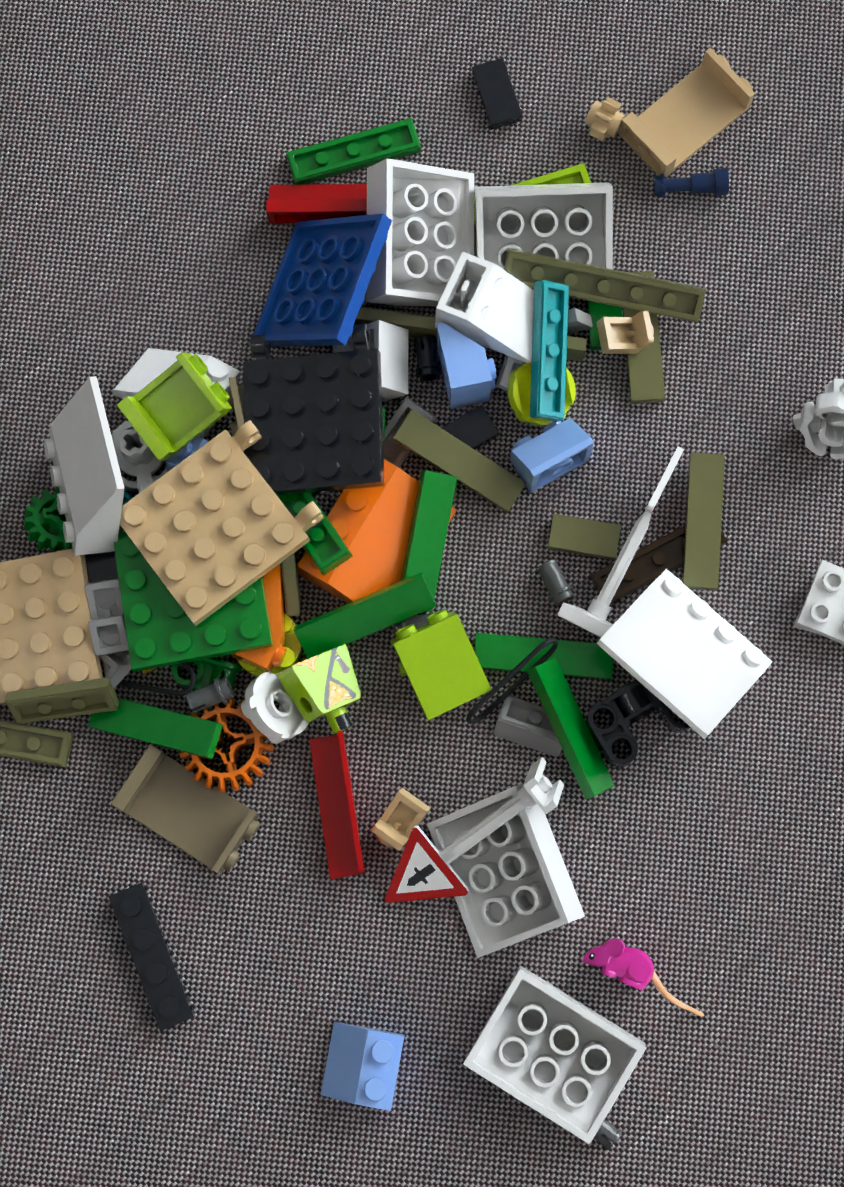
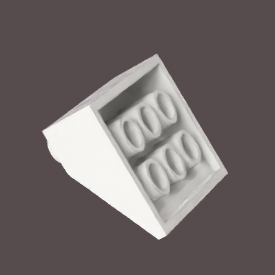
M386 158L367 168V215L384 214L392 220L388 231L387 240L376 263V270L366 290V302L394 306H437L462 252L474 256V173Z
M609 182L474 187L476 255L478 258L494 263L503 269L507 248L613 269V186Z
M97 376L86 380L51 423L50 438L44 439L46 458L52 459L54 465L50 468L53 487L58 486L60 491L57 494L59 514H65L66 522H63L65 542L72 543L74 556L115 551L114 542L118 541L125 489Z
M667 569L639 596L596 643L703 739L712 732L772 663L759 648L749 642L734 626L724 620Z
M523 784L509 788L428 823L427 826L435 847L438 850H443L517 796V791L523 787ZM538 804L531 809L525 808L450 863V866L469 888L466 896H456L455 900L477 958L585 917L547 817Z
M520 965L463 1065L590 1144L647 1047L640 1039Z

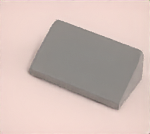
M510 695L504 700L493 734L511 742L558 757L562 747L544 708Z

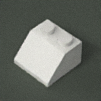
M381 320L366 324V330H369L371 335L370 349L378 348L381 353L382 402L408 395V329ZM352 335L346 345L333 346V353L354 351Z

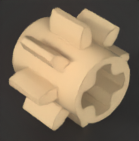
M609 97L603 103L595 101L585 120V124L591 126L589 135L602 142L608 135L615 138L620 131L622 119L626 117V115L620 113L622 104Z

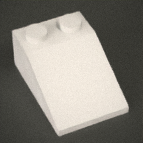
M148 348L114 388L113 394L122 399L126 396H135L177 361L176 356L181 352ZM196 354L208 367L206 375L213 384L218 382L225 390H229V378L236 377L238 385L239 370L212 356ZM213 425L198 437L204 438L206 434L210 431V429L213 427Z

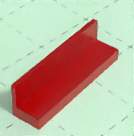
M367 184L270 185L269 199H266V213L269 224H296V222L367 215Z
M337 731L338 735L309 739L331 880L366 874L343 731Z

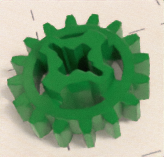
M59 487L55 488V494H50L46 489L42 490L41 499L33 496L31 498V506H26L24 530L29 531V542L38 540L37 550L39 551L45 547L50 548V553L57 552V550L72 549V543H66L64 538L63 522H66L65 514H59L57 494L60 493Z

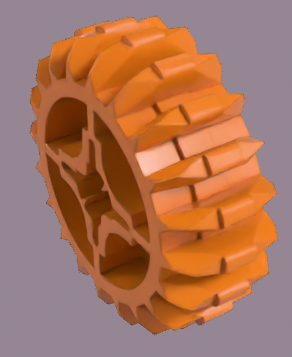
M231 698L229 703L226 704V708H222V704L218 703L214 705V710L210 711L209 708L202 710L204 715L201 719L216 721L223 725L214 756L222 757L227 773L210 770L204 765L200 756L185 752L179 753L182 759L192 758L184 766L187 772L198 768L193 777L194 781L198 783L207 776L205 788L209 790L218 781L220 792H226L227 782H231L233 790L237 792L240 790L238 780L242 778L248 786H251L253 781L248 775L252 771L258 777L264 775L263 771L257 767L258 763L260 762L264 765H270L271 760L262 754L263 752H273L274 746L264 743L263 741L268 740V738L254 726L250 719L244 716L241 710V704L244 700L239 703L237 709L234 708L235 702ZM191 712V714L189 715L199 718V716L197 714H194L193 712ZM226 717L237 718L246 722L251 727L253 733H232L227 724ZM224 733L231 741L234 739L237 741L235 744L230 745L229 757L222 748L217 749L219 745L223 744ZM250 744H255L248 762L237 769L238 753L242 749L249 747Z

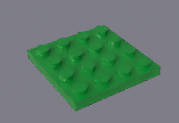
M125 531L119 532L118 541L114 542L131 670L134 672L274 646L263 576L195 626Z

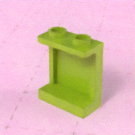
M181 352L176 356L177 361L135 396H126L117 404L118 408L159 461L170 460L232 409L227 402L230 398L228 393L218 382L213 384L206 375L208 367L196 354L192 356L190 353Z
M446 609L429 615L427 617L428 622L417 628L414 624H410L395 632L396 637L390 640L417 696L419 706L428 720L492 690L458 614L454 611L447 613Z

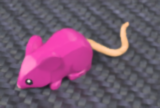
M609 939L603 945L590 949L582 958V962L602 967L600 973L611 978L617 976L618 981L641 991L652 980L657 990L669 1002L698 1016H704L702 1012L684 1004L667 992L654 971L652 960L644 951L625 947L624 942L620 939Z

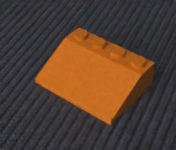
M384 459V486L344 489L327 518L353 557L323 576L306 550L297 565L299 576L346 603H351L400 582L419 482L399 467ZM453 506L451 508L449 523L451 522L453 516L457 511V509H455Z

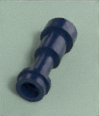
M713 169L711 173L690 174V177L665 179L664 174L654 176V196L664 198L666 192L690 191L691 194L713 193L714 196L728 195V169Z

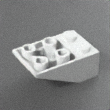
M462 252L436 307L435 328H437L438 323L444 322L479 345L530 364L532 361L534 290L496 264Z

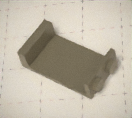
M150 744L111 802V805L208 866L217 874L222 875L224 870L230 872L241 856L237 850L244 839L250 842L258 831L260 823L257 822V819L260 815L228 794L220 792L215 786L211 790L205 788V779L197 783L193 780L194 772H187L183 765Z

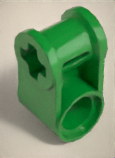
M217 659L186 662L198 667L196 682L192 691L214 683V678L219 677L221 680L223 674L233 689L236 674L240 673L242 669L237 664ZM172 665L171 672L173 678L180 687L186 689L191 680L180 678L179 672L182 667Z

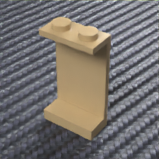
M710 47L705 51L700 66L639 116L631 112L623 118L619 135L658 176L664 174L666 178L750 108L755 93L750 83L745 78L739 77L731 69L727 59L720 54L717 55Z

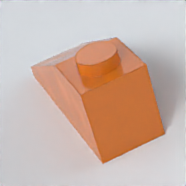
M281 563L266 573L263 578L274 646L231 654L233 658L265 672H272L274 666L279 668L287 652V648L283 647L285 644V615Z

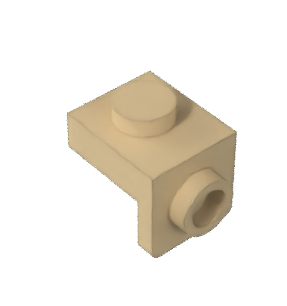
M640 311L633 317H602L596 322L602 354H637L654 342V328L648 311Z
M401 788L371 831L377 835L378 840L382 844L400 851L407 844L413 827L421 824L431 808L404 788Z

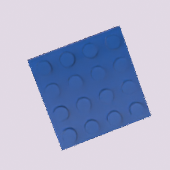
M372 214L296 222L253 335L264 334L265 341H270L271 347L346 345L352 335L353 325L364 302L370 279L376 270V263L387 240L392 220L384 214Z

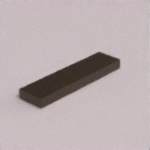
M685 526L636 551L610 605L653 583L666 569L672 573L683 567ZM722 531L720 547L727 543ZM615 562L590 575L589 578L598 594H600Z

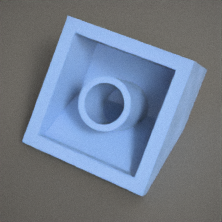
M444 322L438 323L437 350L450 409L490 401L491 390L496 389L495 379L497 378L493 358L487 359L485 348Z
M571 418L563 422L553 421L542 429L544 433L533 439L531 436H526L513 445L514 449L511 450L510 461L520 478L526 482L525 486L530 494L589 461L594 441Z
M334 1022L321 1095L356 1105L391 1111L405 1035Z

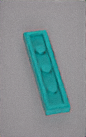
M539 280L534 284L530 417L559 422L564 421L569 285L546 280Z

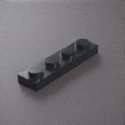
M139 883L109 896L159 1030L163 1031L195 1017L144 883Z

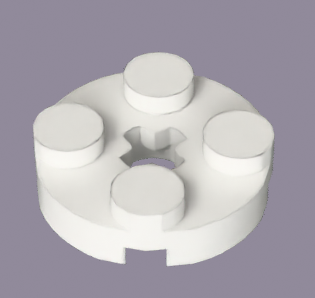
M269 671L262 673L249 683L245 692V700L241 704V710L244 716L250 719L254 726L269 741L278 744L284 740L292 739L303 732L309 722L305 721L279 681L277 675L281 672L275 675ZM274 701L280 704L279 710L275 707Z

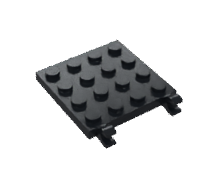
M366 324L353 325L352 342L354 351L270 359L271 345L270 341H265L264 334L251 335L250 345L253 361L243 362L244 424L251 420L259 430L262 438L245 449L244 454L276 495L384 486L381 353L378 348L370 349L371 335L370 331L366 330Z

